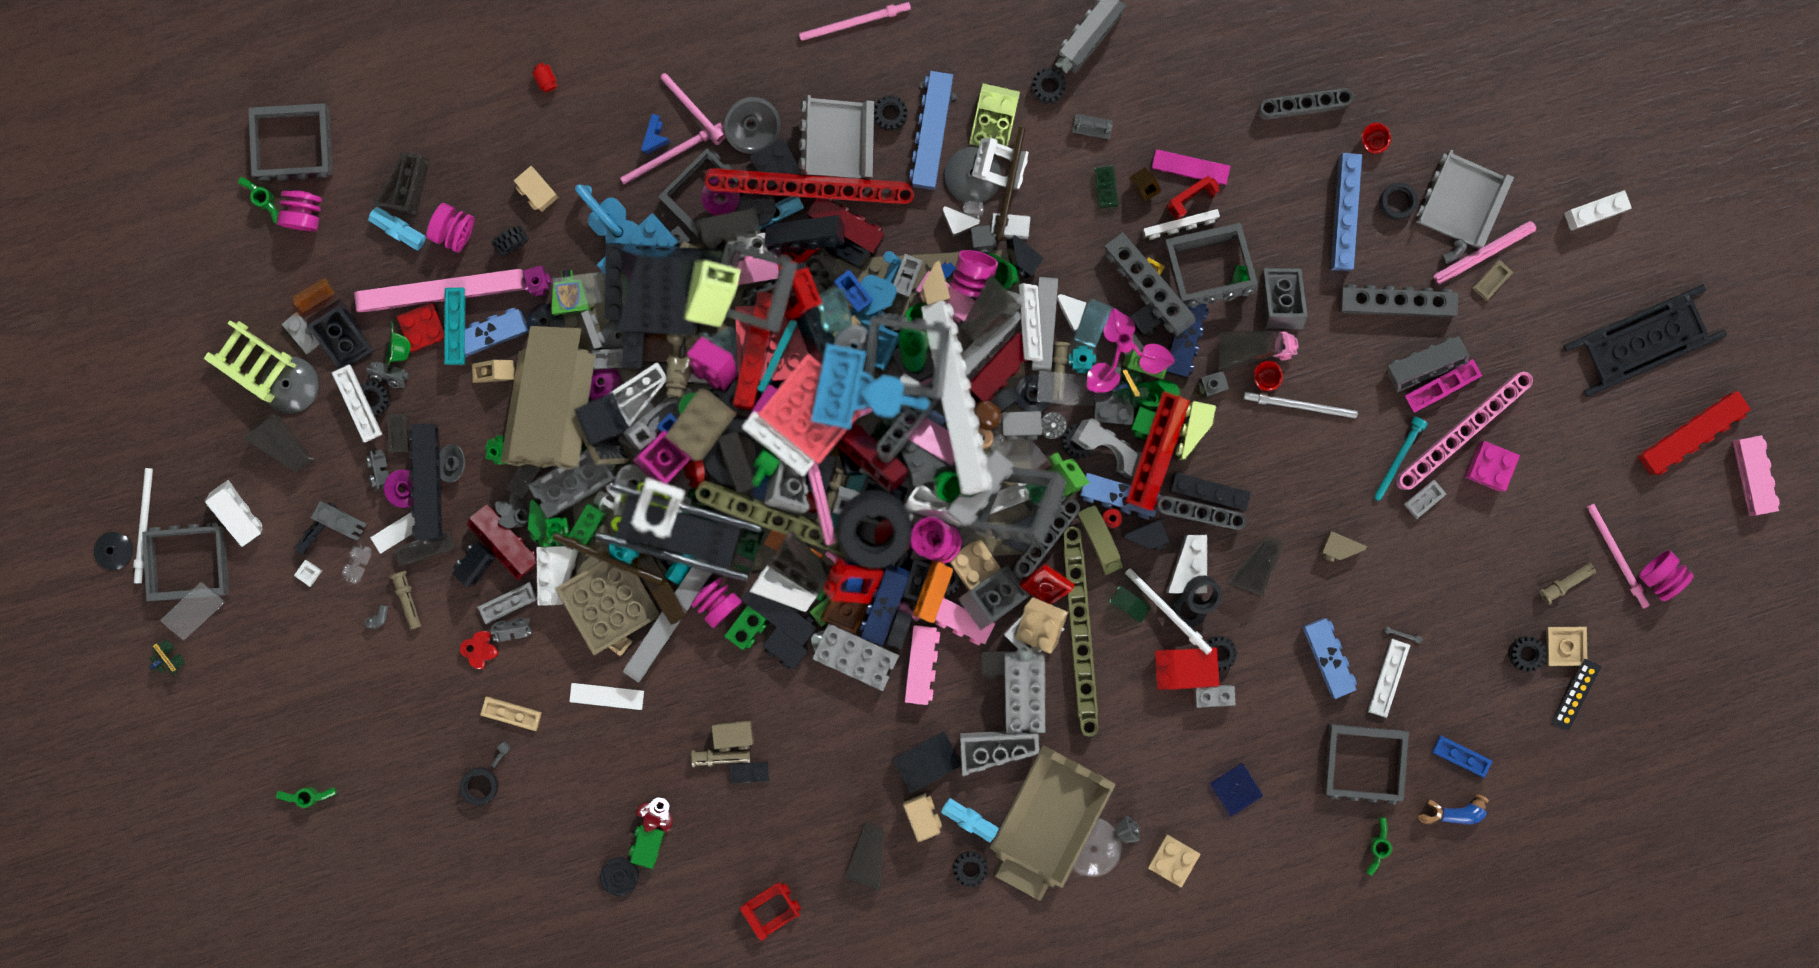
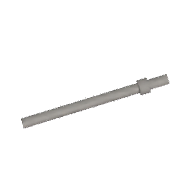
M1244 392L1243 399L1257 401L1258 404L1263 405L1268 403L1357 418L1358 411L1273 397L1268 396L1267 393L1260 392L1255 394Z

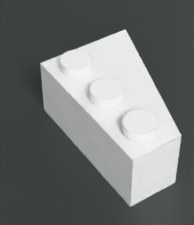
M658 362L612 391L629 426L634 423L667 381V375Z
M229 480L209 493L205 503L241 547L261 534L262 523L257 517L253 516L249 507L241 499Z
M934 480L918 485L905 504V508L909 512L925 517H935L958 527L961 525L945 512L951 503L938 498Z
M1207 535L1184 536L1166 593H1183L1184 587L1192 578L1199 575H1207ZM1207 586L1200 587L1195 593H1207Z
M537 547L538 605L563 604L554 588L571 579L572 572L576 566V558L580 551L576 549L571 550L566 547Z
M774 555L750 591L806 612L822 587Z

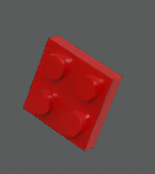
M433 302L397 316L404 336L410 342L411 352L445 339V329Z
M1044 564L1024 578L1020 583V587L1040 601L1052 605L1074 589V583Z

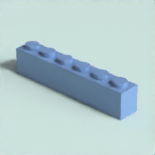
M931 71L930 76H926L924 87L928 88L927 95H923L921 106L925 107L924 114L920 113L918 125H922L921 133L917 132L915 141L916 144H919L918 151H914L912 162H915V170L910 171L909 181H913L912 187L935 190L953 74Z
M1342 153L1338 158L1330 270L1350 272L1354 269L1362 154Z

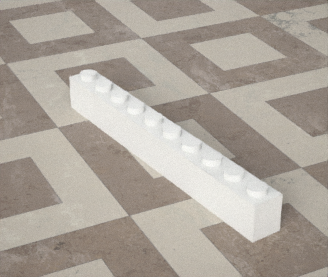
M941 300L921 308L923 317L927 320L926 323L933 324L934 321H940L945 323V326L951 327L944 394L941 398L962 492L971 495L991 489L990 483L992 479L990 473L987 472V457L982 450L983 439L977 428L979 421L973 410L975 403L970 396L969 389L971 386L965 374L966 364L961 357L962 346L957 339L958 328L952 317L954 310L949 303ZM927 331L935 366L939 333Z

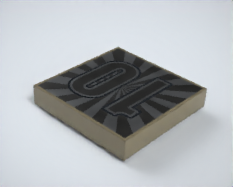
M583 432L582 439L596 464H626L629 461V457L616 434L589 445Z

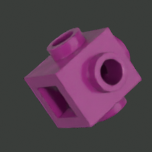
M543 266L523 271L525 276L523 285L526 292L529 291L530 294L539 297L546 295V291L551 290L550 284H552L550 274L546 273Z

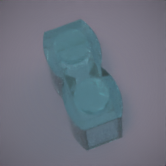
M834 287L819 295L822 304L817 307L821 312V326L826 332L836 333L852 325V317L844 289Z

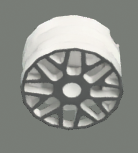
M1049 412L1041 419L1042 434L1046 438L1057 439L1065 433L1067 422L1062 414Z

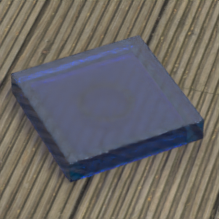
M1240 763L1210 783L1230 816H1233L1263 796L1243 763Z

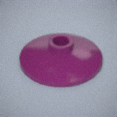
M715 178L709 182L715 183L718 181V178ZM705 185L701 193V201L704 208L714 216H727L737 208L740 194L739 192L712 191ZM720 195L725 197L722 202L718 201V196Z
M616 368L593 370L589 397L596 399L609 394L621 386V376ZM600 378L605 380L603 385L598 384Z
M394 471L385 480V497L396 507L407 508L414 505V499L411 497L413 480L410 477V471ZM400 486L404 488V493L398 491Z

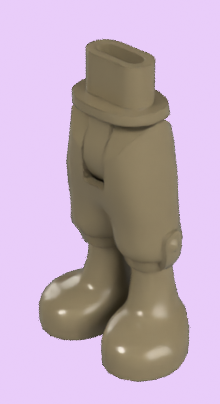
M667 334V341L672 346V354L666 360L668 364L666 388L668 389L667 396L670 398L681 399L683 392L687 389L686 387L692 372L687 353L701 338V336L696 334L686 336L683 359H681L680 354L684 343V336L680 334Z

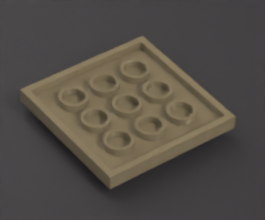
M600 561L554 588L593 655L660 616L637 575L604 561Z

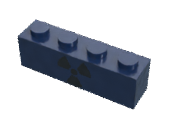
M1201 304L1195 308L1188 307L1195 316V323L1180 335L1176 336L1173 334L1169 352L1174 358V363L1167 368V374L1187 378L1188 374L1192 375L1194 369L1192 359L1193 356H1197L1199 345H1196L1198 337H1202L1204 327L1201 326L1202 321L1207 318L1209 308H1206L1207 304Z
M891 564L886 569H882L884 573L881 583L873 593L875 599L873 604H868L866 614H868L867 620L862 621L859 629L862 631V639L882 646L910 572Z

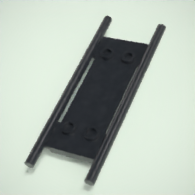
M1699 285L1563 345L1564 350L1568 352L1585 344L1602 383L1584 390V395L1586 397L1594 395L1726 337L1727 334L1724 329L1707 336V330L1693 299H1690L1705 292V285ZM1666 308H1669V310H1666V311H1664V312H1662V313H1660V314H1657V315H1655V316H1653V317H1650V318H1648V319H1646V320H1644V321H1641V322H1639V323H1637V324H1634V325H1632V326H1630V327H1628V328H1625V329H1623V330H1621V331H1618V332H1616V333H1614V334H1612V335L1607 336V334H1609V333H1611V332H1614V331H1616V330H1618V329H1620V328H1623V327H1625V326H1627V325H1630V324H1632V323H1634V322H1636V321H1639V320H1641V319H1643V318H1645V317H1648V316H1650V315H1652V314H1655V313H1657V312H1659V311H1661V310H1664V309H1666ZM1685 345L1684 347H1682V348H1680V349H1677V350H1675V351H1673V352H1670V353H1668V354H1666V355H1664V356H1661V357H1659V358H1657V359H1654V360H1652V361H1650V362H1648V363H1645V364H1643V365H1641V366H1638V367H1636V368H1634V369H1632V370H1629V371H1627V372L1624 373V371H1626V370H1628V369H1630V368H1633V367H1635V366H1637V365H1639V364H1642V363H1644V362H1646V361H1649V360H1651V359H1653V358H1655V357H1658V356H1660V355H1662V354H1665V353H1667V352H1669V351H1671V350H1674V349H1676V348H1678V347H1681V346Z
M611 483L609 491L627 495L628 497L616 537L597 532L595 540L746 582L748 574L730 570L729 567L740 529L743 528L760 533L761 525L680 503L678 510L715 520L718 523L677 512L670 536L665 535L664 538L653 535L654 531L652 530L640 531L635 529V525L632 524L642 491ZM651 495L645 513V520L649 525L657 526L663 522L667 509L652 505L650 502L668 507L670 499ZM639 542L674 551L677 553L685 554L702 560H706L707 562L698 561L667 551L639 544Z

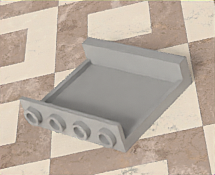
M811 95L804 97L800 102L802 119L799 124V129L802 131V139L799 141L801 158L798 164L799 169H801V175L855 179L872 178L874 101L859 103L811 98Z
M1450 150L1446 154L1443 153L1439 160L1441 166L1439 171H1435L1432 176L1431 189L1428 188L1423 198L1426 200L1424 205H1420L1417 210L1416 216H1418L1416 222L1455 240L1463 239L1465 244L1479 250L1484 247L1514 177L1508 174L1502 176L1452 154L1453 150Z

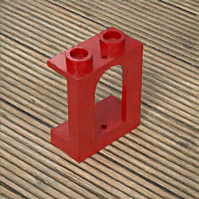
M1208 175L1171 199L1166 208L1174 220L1182 219L1187 213L1182 203L1203 189H1206L1210 197L1214 198L1219 192V184Z
M808 268L795 271L792 286L799 302L791 308L787 300L784 314L788 323L790 320L796 321L808 309L822 304Z
M837 557L823 590L831 601L870 604L873 593L876 591L884 571L881 567L867 568L845 565ZM852 577L864 578L861 592L841 591V584L846 579Z
M781 881L740 907V910L760 941L795 917L798 918L801 914L799 903L796 899L794 901L791 899L789 887L786 883L782 884ZM776 895H783L789 904L788 909L763 926L753 909Z

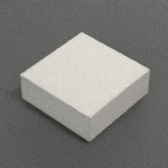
M304 560L294 576L311 587L322 570L308 560Z

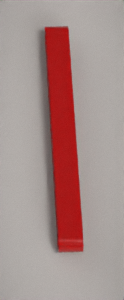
M715 168L707 170L704 175L705 185L712 191L908 204L914 198L911 186L906 182ZM712 176L718 177V181L715 183L709 182L708 179ZM730 178L738 179L735 184L728 183ZM750 179L757 180L755 185L750 186L747 184ZM774 180L776 184L773 187H768L766 185L767 182ZM788 182L795 183L793 188L785 187ZM813 183L814 187L812 189H805L806 184ZM828 184L833 185L832 190H830V191H825V190H824V187H825L826 185H828ZM846 186H852V190H851V191H849V192H844V191H843L844 187H846ZM865 187H870L871 191L869 193H862ZM883 189H890V192L887 195L881 194V191ZM909 190L906 196H900L901 191Z

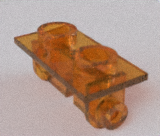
M325 277L294 295L293 303L304 313L334 295L335 292Z

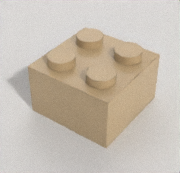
M1032 598L1025 607L1015 639L1052 653L1058 644L1068 612Z
M926 793L904 801V807L918 842L940 833L939 828L942 827L938 814L934 815L932 811L935 809L931 796L927 797Z

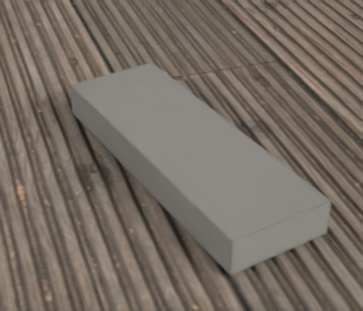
M531 582L477 608L484 623L488 624L538 600V597Z

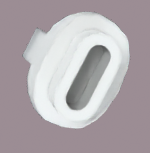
M600 490L593 503L599 506L601 511L607 508L614 510L613 496L610 492L606 493Z

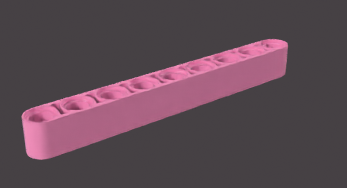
M507 270L354 292L356 312H369L445 301V288L464 287L465 298L524 290L523 270Z
M1521 372L1513 375L1402 471L1396 478V485L1402 490L1414 488L1524 393L1533 383L1531 374ZM1520 376L1525 379L1524 386L1518 383ZM1505 389L1511 392L1509 399L1504 396ZM1491 401L1496 403L1497 408L1495 411H1492L1489 407ZM1476 414L1482 416L1480 424L1475 421ZM1462 426L1468 429L1466 436H1463L1460 432ZM1448 438L1453 441L1451 449L1446 446ZM1433 451H1436L1439 454V459L1437 461H1434L1432 459L1431 455ZM1419 463L1423 464L1425 467V470L1422 474L1417 471V465ZM1404 476L1410 478L1409 486L1403 484Z

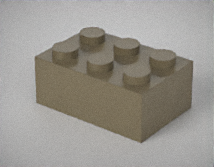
M699 390L666 437L695 461L703 460L736 413L708 390Z

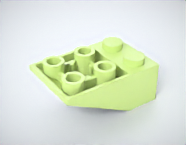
M982 84L969 144L979 146L981 139L992 138L997 140L998 144L1008 147L1020 94L1019 91Z
M695 261L684 319L721 327L737 289L740 270L707 261Z
M1194 401L1189 404L1185 415V423L1182 425L1179 436L1182 438L1181 443L1177 444L1175 455L1178 456L1177 460L1185 459L1212 426L1216 406Z

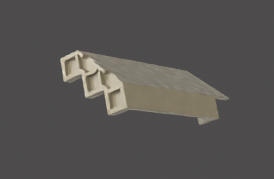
M530 326L527 347L518 353L501 462L515 466L530 464L542 468L554 465L569 470L578 467L583 430L574 409L588 403L595 355L589 354V351L578 349L581 328Z
M1043 745L990 849L996 852L995 856L1000 859L993 875L1040 901L1048 886L1054 887L1057 885L1063 888L1116 784Z

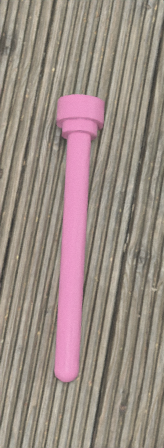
M667 74L661 75V80L710 132V139L716 145L720 144L726 138L724 131L721 128H715Z

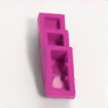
M1472 359L1468 361V364L1447 372L1405 395L1415 413L1476 380L1482 374Z

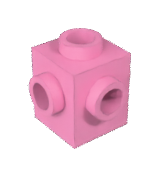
M1287 332L1276 333V336L1269 337V350L1273 357L1280 358V360L1291 359L1292 355H1297L1299 346L1294 335Z

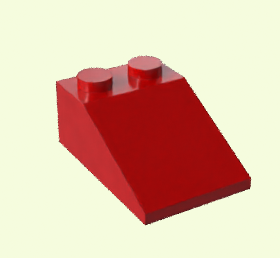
M1210 647L1212 651L1208 655L1200 648L1155 651L1157 690L1220 686L1217 647Z

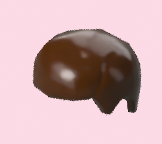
M980 401L975 406L974 414L979 421L978 428L987 431L997 428L1002 419L999 407L991 401Z

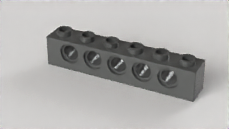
M1123 232L1105 245L1106 253L1104 255L1110 263L1114 262L1116 264L1119 274L1122 277H1127L1130 287L1134 291H1139L1142 301L1146 305L1150 304L1154 315L1158 319L1162 318L1165 322V328L1170 333L1173 332L1178 336L1195 323L1194 314ZM1122 255L1129 256L1126 260L1120 259ZM1140 269L1141 272L1138 274L1132 273V270ZM1145 283L1153 284L1150 288H1145L1143 285ZM1157 297L1165 298L1163 302H1157L1155 299ZM1169 311L1177 312L1175 316H1169L1167 313Z
M1349 284L1339 290V313L1453 318L1458 313V293L1452 292V289H1441V292H1433V288H1422L1421 291H1414L1413 287H1403L1402 290H1395L1393 286H1384L1383 289H1376V286L1373 285L1357 288V285ZM1357 294L1364 297L1363 304L1356 301ZM1376 295H1380L1383 298L1382 305L1376 303ZM1395 296H1399L1402 299L1401 306L1394 302ZM1414 297L1420 298V306L1414 304ZM1433 298L1440 300L1439 307L1433 305Z

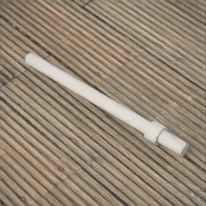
M145 468L137 553L136 560L133 563V567H135L134 583H142L144 568L142 532H147L153 469Z
M1131 568L1125 572L1190 638L1189 640L1194 645H1197L1206 655L1212 651L1202 640L1203 637L1198 632L1195 633Z

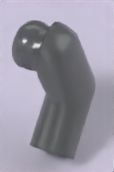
M1463 239L1454 242L1455 250L1442 255V260L1445 264L1460 258L1465 252L1467 244H1465Z
M379 605L377 615L367 618L365 626L370 629H376L386 622L389 606Z

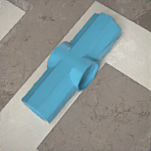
M790 196L776 203V209L780 211V215L777 218H773L766 225L779 223L782 219L804 209L799 197ZM749 225V227L753 233L755 231H760L766 228V225L761 227H753Z
M377 206L371 211L368 221L385 230V233L398 241L401 240L416 250H419L425 243L426 236L411 228L409 224L398 217L391 216Z
M951 798L947 800L941 810V813L956 821L959 826L970 833L974 832L988 842L994 839L999 829L991 822L983 819L979 813L968 807L965 808Z

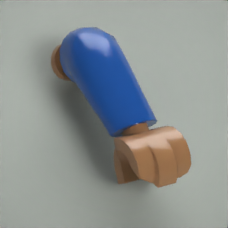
M1476 794V800H1473L1472 804H1467L1464 808H1443L1442 810L1439 804L1428 800L1426 806L1433 809L1434 816L1429 817L1422 814L1417 817L1424 824H1432L1439 819L1442 822L1476 824L1486 817L1485 803H1488L1489 800L1482 795Z

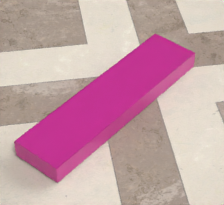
M1156 149L1151 169L1202 180L1209 175L1218 184L1226 186L1230 166Z

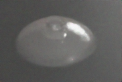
M1101 819L1097 820L1073 866L1074 870L1080 874L1095 877L1108 873L1117 865L1122 852V843L1116 829L1111 824ZM1092 846H1097L1096 852H1091Z

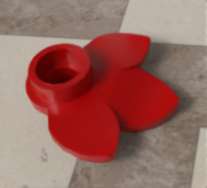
M488 631L476 632L471 639L464 640L460 645L461 654L468 658L470 665L474 668L484 669L485 660L493 659L499 654L497 649L489 643L492 634ZM468 645L473 646L472 652H467L466 647Z

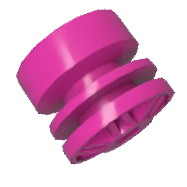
M282 191L280 197L289 201L283 200L279 204L287 207L288 210L278 212L277 225L297 230L318 231L319 218L311 215V212L321 211L319 206L312 204H321L322 198L304 191Z
M442 203L438 206L430 220L426 237L428 240L439 245L445 240L446 248H452L453 251L459 253L471 236L475 218L470 214L466 215L463 211L456 215V208Z
M973 250L961 251L956 262L957 269L954 271V277L951 280L952 288L968 296H988L993 283L991 278L995 275L998 262L993 257L982 252Z
M935 517L921 519L912 530L910 540L912 548L917 554L940 563L949 562L958 555L961 549L962 539L957 528Z
M1667 550L1650 561L1639 574V578L1649 587L1655 585L1653 592L1659 594L1658 597L1661 601H1667L1680 593L1690 583L1694 574L1687 570L1685 565L1677 567L1679 558L1671 550Z
M721 577L706 585L690 604L693 608L700 603L703 605L697 611L699 614L705 610L709 611L704 620L712 628L721 623L743 602L734 592L728 596L724 595L729 586L725 585L721 589L718 588L723 582Z

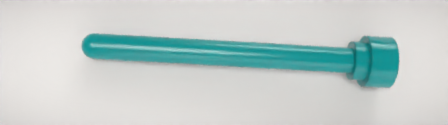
M1414 416L1411 422L1412 426L1410 427L1412 429L1375 493V500L1379 501L1382 499L1416 436L1427 427L1428 423Z

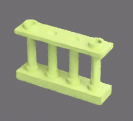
M229 321L228 324L235 328L234 332L219 353L214 355L208 352L204 359L262 400L271 403L275 396L269 393L271 391L270 387L286 364L293 368L296 367V364L291 361V356L285 352L280 354L247 331L248 326L238 321L235 323ZM241 334H243L250 340L235 362L229 365L225 362L227 360L226 356ZM258 344L265 350L250 372L243 375L240 372V367L255 345ZM272 354L279 361L265 382L259 386L255 383V377Z

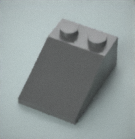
M1263 269V316L1265 329L1304 328L1308 316L1302 269Z
M1116 367L1114 371L1120 375L1118 385L1108 392H1095L1094 420L1100 424L1133 425L1135 393L1123 371L1127 370L1135 385L1136 370ZM1128 384L1129 387L1122 388L1116 393L1115 389L1117 387Z
M907 441L899 451L900 459L908 469L907 474L913 487L932 481L934 477H938L942 472H958L956 461L950 465L919 447L914 442Z
M1006 565L959 598V601L978 628L983 630L1030 595L1020 587V581L1010 567Z

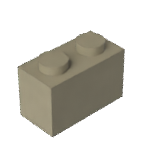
M752 720L712 725L714 749H719V752L731 751V747L737 746L738 750L749 749L750 745L754 744Z

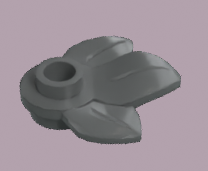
M511 493L508 502H495V510L501 516L498 521L501 526L512 528L514 526L524 527L528 524L529 513L525 510L524 501L517 494Z

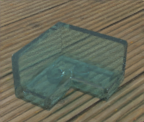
M1091 299L1074 338L1095 347L1113 307Z
M729 327L711 337L716 346L733 356L738 372L736 331L733 327Z

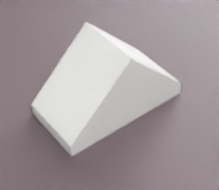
M945 206L943 208V215L953 237L971 230V227H978L980 220Z
M1060 294L1057 296V301L1074 332L1079 327L1086 302Z

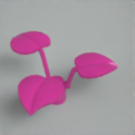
M1113 308L1105 320L1103 333L1109 342H1117L1118 348L1116 349L1112 368L1106 363H1098L1092 366L1087 375V388L1093 392L1103 393L1113 390L1118 385L1120 375L1114 370L1116 369L1120 352L1127 353L1134 349L1138 356L1141 357L1140 367L1145 372L1151 374L1159 373L1174 363V358L1167 349L1158 344L1146 345L1143 348V353H1141L1132 341V335L1135 332L1134 322L1130 317Z

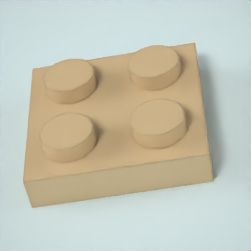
M980 537L961 549L958 555L949 561L969 591L1001 569Z
M1546 627L1547 666H1581L1584 658L1587 659V627Z
M1166 834L1147 868L1182 888L1201 854Z

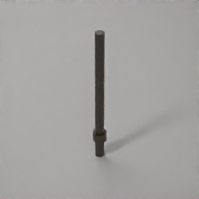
M1018 127L1001 213L997 218L996 224L998 227L995 239L1003 241L1005 226H1008L1009 218L1007 217L1026 129L1023 127Z
M556 532L553 535L552 539L566 545V548L576 549L651 582L661 584L663 578L577 542L578 539L573 537L568 538Z

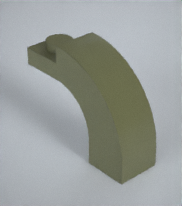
M1093 505L1078 512L1081 524L1096 551L1105 575L1123 568L1115 543L1096 506Z

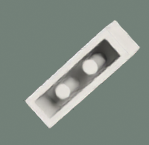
M1624 190L1571 209L1564 214L1572 231L1631 209V205Z

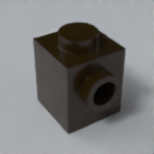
M1146 167L1129 177L1134 190L1145 202L1161 192L1156 178Z

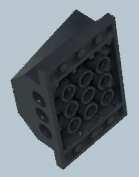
M607 242L605 258V319L619 320L617 330L680 335H695L700 326H712L686 320L684 317L695 261H707L721 265L722 250Z

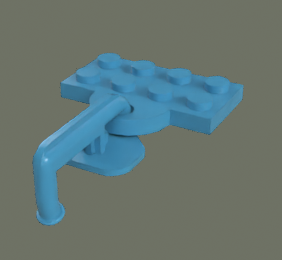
M575 186L577 194L592 210L588 217L590 227L597 235L606 236V243L674 247L679 243L654 213L649 215L640 225H637L633 221L626 220V209L617 199L607 198L599 205L591 195L592 188L590 186ZM606 256L597 264L604 274Z
M890 251L885 252L883 256L884 261L890 263L884 279L868 275L861 282L862 287L873 301L858 313L854 308L850 311L852 316L855 315L860 321L861 325L859 326L864 327L868 332L871 317L878 316V313L885 314L883 309L892 305L897 294V288L893 281L902 261ZM880 325L875 364V367L886 370L899 341V334L886 329L885 325ZM830 330V333H831L832 338H833V341H834L835 337H834V335L832 334V332H831V330ZM852 343L850 346L855 347L857 344Z
M827 344L811 421L850 429L854 410H863L871 406L876 414L892 417L899 412L900 404L926 409L929 407V402L926 398L919 399L904 396V385L898 378L882 376L875 381L868 373L863 372L865 351Z

